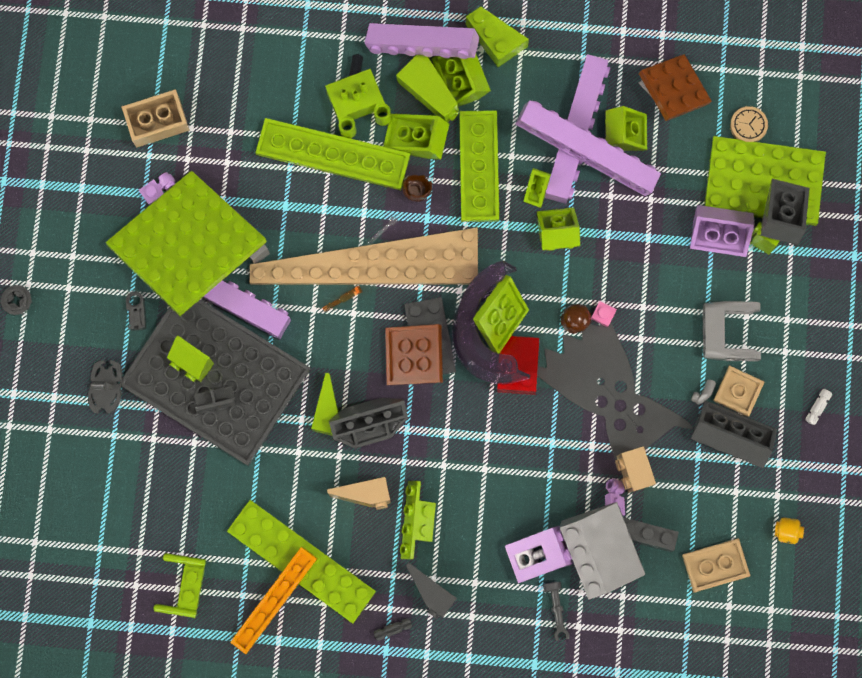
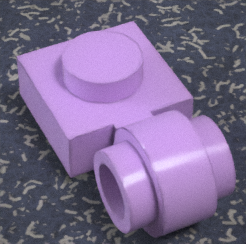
M168 172L159 176V184L153 179L139 189V192L149 206L164 194L162 190L166 189L168 191L176 184V180Z
M610 479L606 483V489L609 493L605 495V506L617 502L622 516H625L624 497L619 496V494H623L625 491L624 485L621 480Z

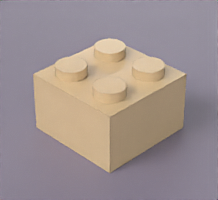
M644 446L617 456L615 464L617 470L622 472L623 479L621 481L624 485V490H628V493L656 484Z

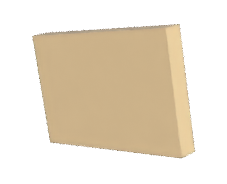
M739 538L682 554L693 593L750 577Z

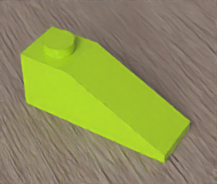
M325 373L311 429L314 432L332 436L329 420L338 413L331 376L329 373Z

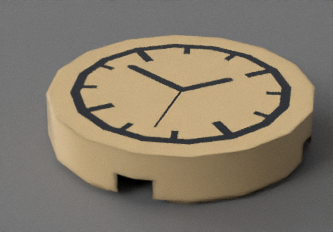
M745 106L738 109L730 121L732 135L736 139L745 142L760 141L768 129V120L765 114L755 107Z

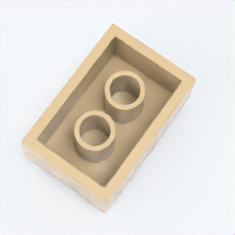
M176 89L122 106L126 123L136 148L190 131Z

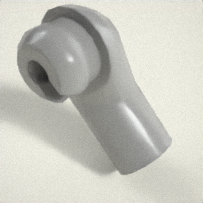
M707 380L701 394L694 392L691 401L696 402L698 405L706 401L712 395L716 385L715 381Z

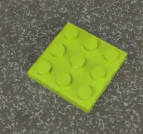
M504 274L473 318L490 349L496 354L501 352L529 311L511 276Z

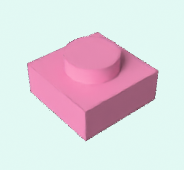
M599 301L591 319L608 327L617 309Z

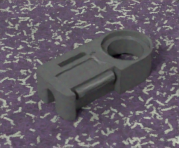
M132 291L126 297V310L129 311L130 325L128 328L131 331L146 329L145 300L141 293ZM139 296L140 303L138 305H131V297Z

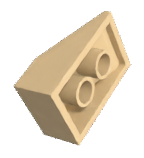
M385 477L327 489L330 497L372 508L376 507V510L388 508L387 504H391Z

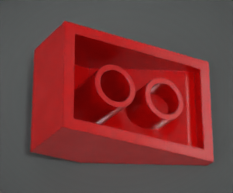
M510 337L500 352L498 393L536 395L539 338Z

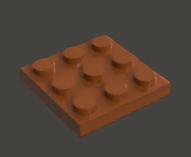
M685 54L643 69L638 73L665 121L709 105L712 102Z
M440 324L385 328L386 378L388 386L443 383L442 327Z

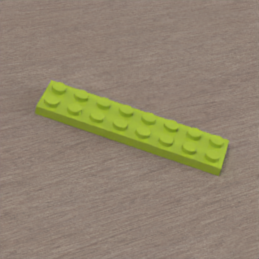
M268 118L264 120L255 152L258 156L397 190L402 189L410 159V153Z
M249 500L227 530L228 533L282 572L301 547L305 548L318 559L299 585L351 623L356 621L376 593L374 589L251 500Z

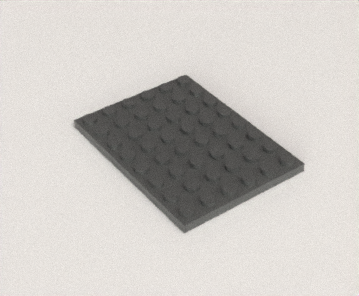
M199 300L181 316L169 307L119 384L127 391L249 466L311 368L202 300ZM177 335L213 361L214 365L202 382L195 380V382L191 381L185 376L186 372L180 369L177 371L169 365L171 361L168 360L167 356ZM233 386L236 406L202 414L196 412L195 407L197 406L194 394L210 391V388L215 390Z

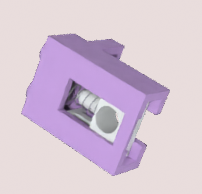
M560 526L550 528L505 546L518 583L573 564ZM542 546L541 550L539 549L534 552V548ZM525 555H528L530 559L529 564L525 561ZM546 557L547 560L538 563L539 559Z

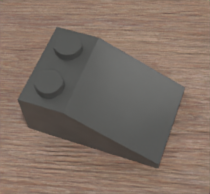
M772 179L762 219L760 236L798 245L806 231L809 188Z
M408 562L406 567L425 605L429 608L428 613L436 619L439 616L443 619L457 598Z

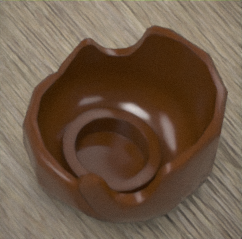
M411 175L403 182L404 195L414 202L424 201L432 191V181H428L425 175Z
M581 304L568 306L561 315L562 327L571 334L585 331L591 323L590 311Z

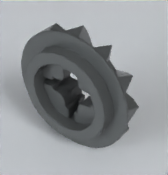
M21 285L8 287L1 296L3 309L12 315L23 314L26 310H29V306L32 303L30 292ZM14 294L21 298L19 306L12 303L15 297Z

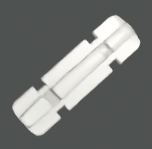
M826 389L821 390L820 398L816 399L810 410L811 414L808 413L805 419L809 424L815 425L819 420L818 416H821L828 404L827 400L829 401L832 397V393Z

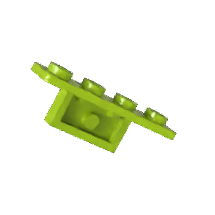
M408 481L406 487L405 517L402 526L403 538L400 546L401 559H414L415 540L432 542L436 503L419 501L421 481Z

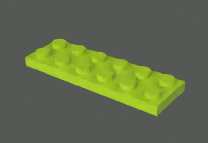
M459 111L461 222H499L497 111Z

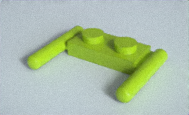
M165 553L163 555L164 561L185 564L178 607L155 604L153 609L155 612L196 618L206 559Z

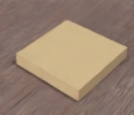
M728 366L713 401L749 417L764 385V381L732 366Z

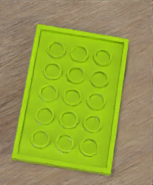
M714 136L712 139L704 206L753 213L754 217L763 218L772 179L809 188L806 224L817 226L826 152Z

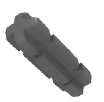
M406 618L401 620L402 622L400 623L396 622L384 627L382 630L374 631L376 640L380 641L385 639L386 636L390 637L402 632L404 629L412 628L410 619Z

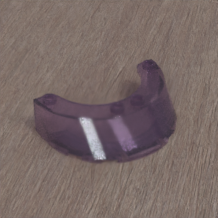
M503 260L485 268L469 284L456 310L452 330L454 348L462 365L477 378L495 384H508L530 379L529 374L518 370L517 360L513 356L495 353L485 346L480 339L477 325L473 320L480 302H483L490 296L497 283L501 282L506 274L517 271L516 267Z

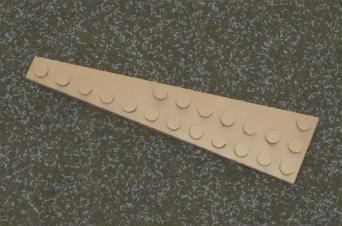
M478 227L250 264V285H478Z

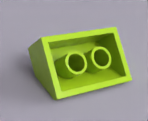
M477 54L475 58L467 59L459 57L443 58L441 56L432 58L438 74L456 100L458 107L479 100L491 91Z

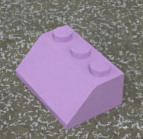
M697 205L693 220L690 249L746 257L754 228V214Z

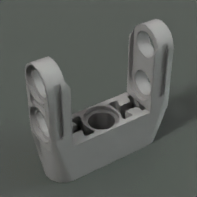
M743 301L704 303L703 357L721 361H760L761 352L755 349L725 348V314H752L760 312V303Z

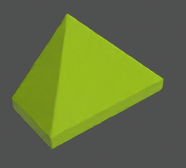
M533 168L523 202L541 208L551 174Z

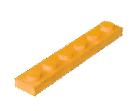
M301 547L230 643L244 654H247L318 558Z

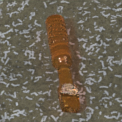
M360 286L353 288L341 295L339 299L323 307L324 312L362 293Z

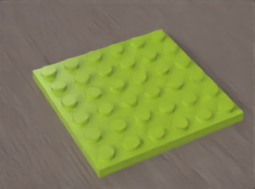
M190 171L105 243L162 300L181 316L267 241L263 235L193 171Z

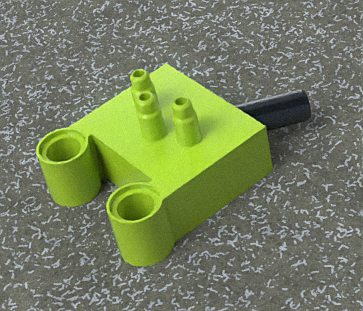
M359 54L352 56L349 77L325 86L339 122L340 134L342 137L350 139L357 132L355 119L374 112L375 121L378 125L386 126L391 122L390 107L385 104L371 69L361 72L363 56ZM381 112L387 113L384 117L378 116ZM345 126H352L350 130L343 129Z

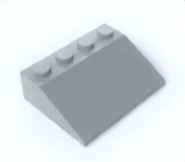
M617 502L561 521L560 530L588 600L607 594L645 575Z

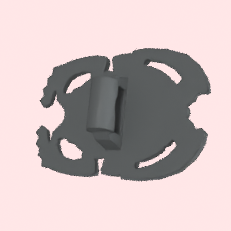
M103 360L94 363L91 372V381L94 382L90 384L88 403L94 413L99 414V411L104 408L107 414H111L118 408L121 401V384H117V381L122 382V368L120 363L111 360L110 364H113V366L105 369L104 366H101L105 364ZM101 368V371L99 372V374H98L97 377H96V373H97L98 369ZM113 368H115L117 371V377L115 375Z

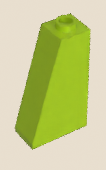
M416 55L396 75L398 83L436 116H440L447 123L450 120L453 121L459 113L456 100L430 59L424 55Z

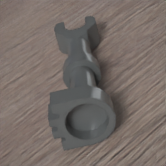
M561 581L543 584L544 592L551 591L553 604L551 610L552 613L554 612L556 622L554 638L556 641H559L558 634L564 632L565 638L569 639V633L563 623L562 611L564 610L560 604L558 592L562 588Z

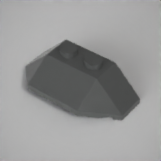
M378 398L342 409L329 420L334 440L352 448H359L392 438L403 422L408 419L404 399Z

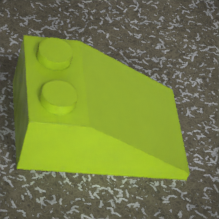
M391 114V122L388 124L383 147L407 152L415 157L441 160L449 123L440 116Z

